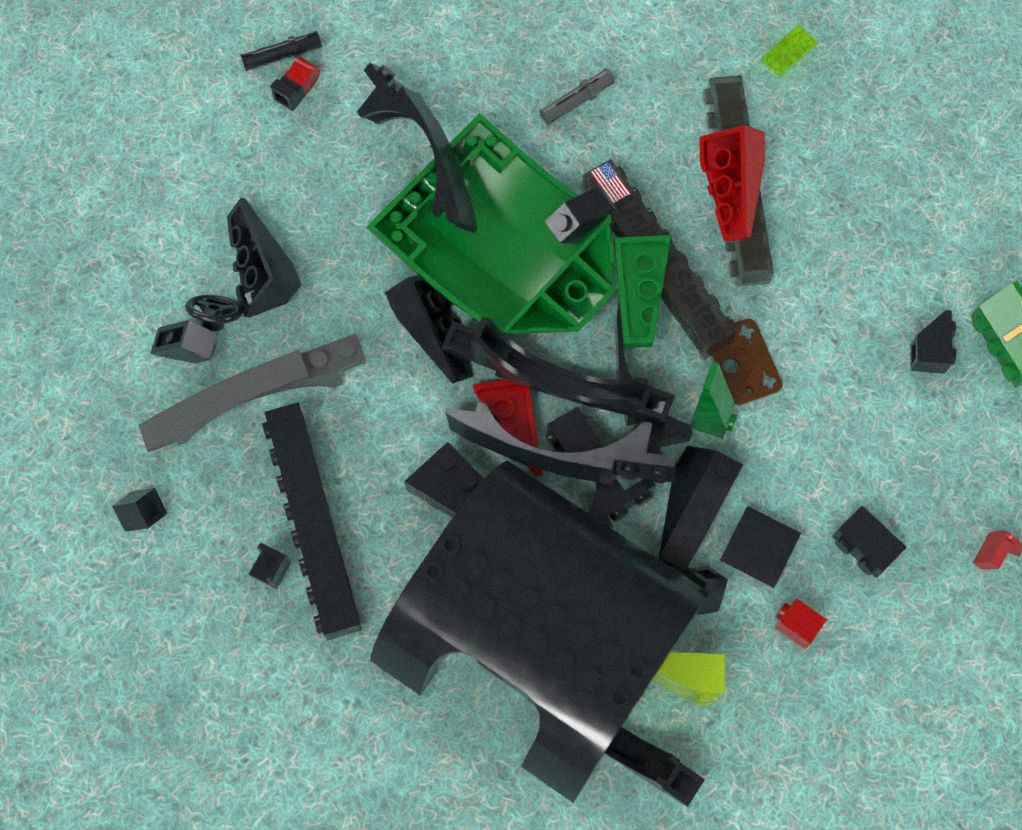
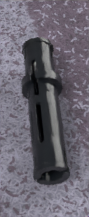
M317 30L295 38L290 36L288 37L289 40L240 54L245 70L249 71L292 56L297 58L302 53L322 48Z

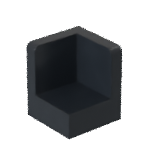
M155 488L133 491L112 506L126 532L148 529L168 514Z
M259 543L257 549L260 554L249 572V576L277 589L291 562L285 554L263 543Z
M709 566L687 568L684 576L710 592L697 615L718 612L728 579Z

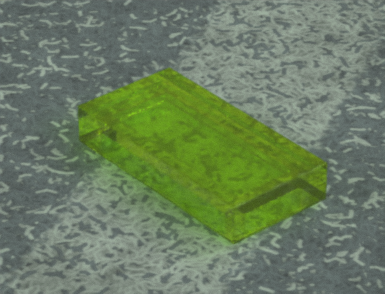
M797 25L762 56L761 62L781 78L816 46L818 41Z

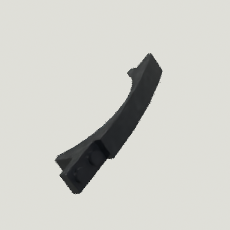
M369 62L363 71L376 87L358 109V115L378 125L394 119H412L422 128L431 144L436 164V190L431 212L435 217L439 218L445 211V217L449 222L454 223L456 227L475 233L478 228L472 202L458 160L441 125L420 94L405 88L401 83L397 82L393 78L395 76L394 72L387 66L381 65L379 67Z
M618 295L615 326L617 380L632 379L629 373L623 351ZM624 415L626 426L637 424V426H634V430L643 422L652 423L653 443L651 454L662 455L661 447L689 442L693 433L690 424L679 421L669 415L665 423Z
M483 316L477 330L453 321L442 345L443 351L495 370V376L549 395L631 417L665 423L675 395L649 386V380L642 377L624 380L603 379L579 374L553 365L521 348L504 335L491 319Z
M478 402L475 412L449 408L446 410L450 430L473 443L519 463L561 476L614 485L616 475L626 479H649L657 483L676 482L677 457L651 454L653 427L650 422H643L624 438L605 447L584 452L562 453L535 448L511 436L495 420L487 403Z
M616 478L614 485L596 482L595 497L589 514L613 529L610 520L612 519L614 522H617L629 513L627 509L637 504L640 507L653 498L652 493H654L656 484L652 480L643 479L627 490H624Z
M477 661V664H479L484 669L489 671L491 674L499 678L501 681L506 683L515 691L523 695L525 698H527V701L536 706L534 701L525 692H523L522 690L511 684L509 681L495 673L493 670L482 664L480 661ZM623 727L605 752L607 756L686 807L689 806L705 781L704 778L682 764L680 759L673 754L646 742Z

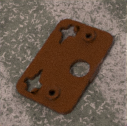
M744 319L723 326L722 328L728 340L723 339L720 330H718L720 335L719 341H713L707 333L705 339L714 362L720 365L735 405H743L778 393L782 389L783 383L754 320ZM745 325L747 329L752 328L754 330L750 335L752 344H750L745 336H739L738 333L742 330L741 326ZM711 330L713 332L712 336L716 338L715 331ZM725 360H735L739 365V369L735 373H727L722 366ZM762 370L770 379L775 378L776 382L773 383V389L761 386L760 383L764 380ZM750 389L752 393L749 394L746 390Z

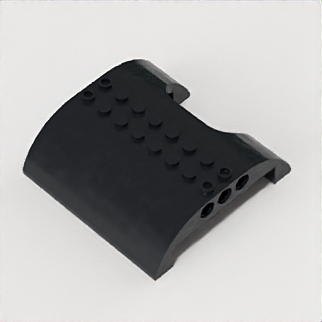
M507 460L492 470L469 495L413 574L378 634L370 661L421 696L438 671L434 668L438 661L451 653H464L477 659L525 692L536 705L539 712L540 727L536 739L521 767L574 803L590 779V775L691 620L695 618L710 592Z

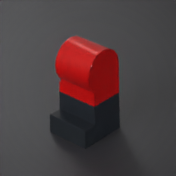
M302 57L297 58L292 63L289 71L280 80L276 78L271 84L270 88L273 99L289 110L294 111L318 80L320 69Z

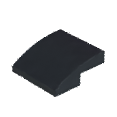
M747 506L720 561L775 588L801 532Z

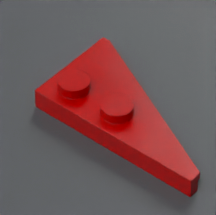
M509 380L473 384L474 394L481 403H487L491 414L505 431L519 441L539 448L529 387ZM527 465L535 477L543 476L542 469Z

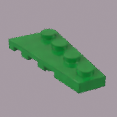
M671 235L614 238L623 348L653 346Z

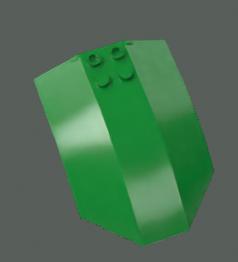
M479 113L449 143L460 165L472 202L478 228L476 232L472 233L456 227L454 223L449 222L445 217V211L439 218L435 217L431 212L436 190L435 158L366 226V229L417 275H421L424 281L478 322L481 321L482 316L491 319L503 334L579 332L616 292V280H614L613 241H611L610 231L611 214L576 245L559 243L545 220L562 204L579 195L540 167Z

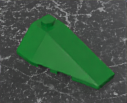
M712 362L690 425L692 429L723 439L726 430L732 432L737 415L732 414L735 403L719 363Z

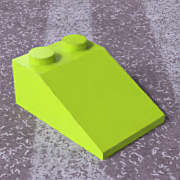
M670 652L652 682L685 700H694V705L712 706L713 702L718 701L726 692L725 654Z

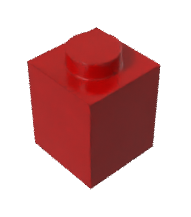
M796 598L791 605L785 602L775 617L780 621L775 628L806 649L827 619Z

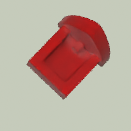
M1008 531L990 532L973 563L982 570L999 569L1008 552L1016 556L1021 555L1022 544Z

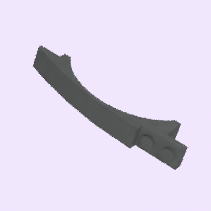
M356 333L300 353L298 349L250 368L154 415L139 424L147 451L151 452L175 442L178 445L184 444L213 419L252 400L296 388L316 386L335 388L343 385L339 373L367 363Z

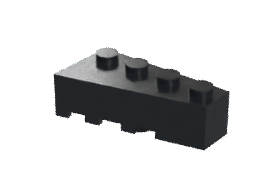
M447 442L411 474L404 483L406 491L414 496H418L437 510L439 509L453 518L465 500L484 478Z

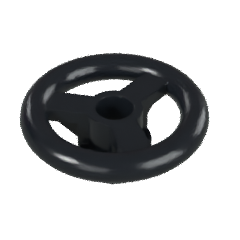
M218 295L195 296L190 298L185 304L186 312L193 318L200 320L202 327L211 331L222 330L224 323L234 322L243 314L240 304L230 298ZM194 306H199L202 312L196 310Z

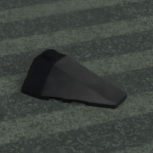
M240 198L228 214L227 222L230 246L236 248L237 251L236 261L233 263V271L239 272L241 285L236 286V295L243 309L244 316L250 318L287 304L302 284L291 260L247 200Z
M421 275L408 277L384 292L396 318L452 384L473 377L469 360L442 350V345L453 321L460 323V319H454L451 306L454 304L424 281Z
M693 446L685 448L677 463L676 482H671L658 556L659 560L685 574L743 464L717 450Z

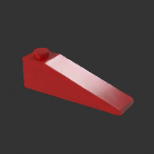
M743 125L700 136V166L702 172L706 173L709 186H707L709 195L713 196L716 204L715 214L724 242H732L751 238L765 163V132Z

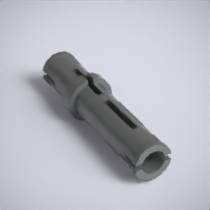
M605 68L589 80H582L578 87L545 108L540 109L541 118L547 125H550L556 119L586 100L596 98L597 93L615 83L614 76L609 69Z

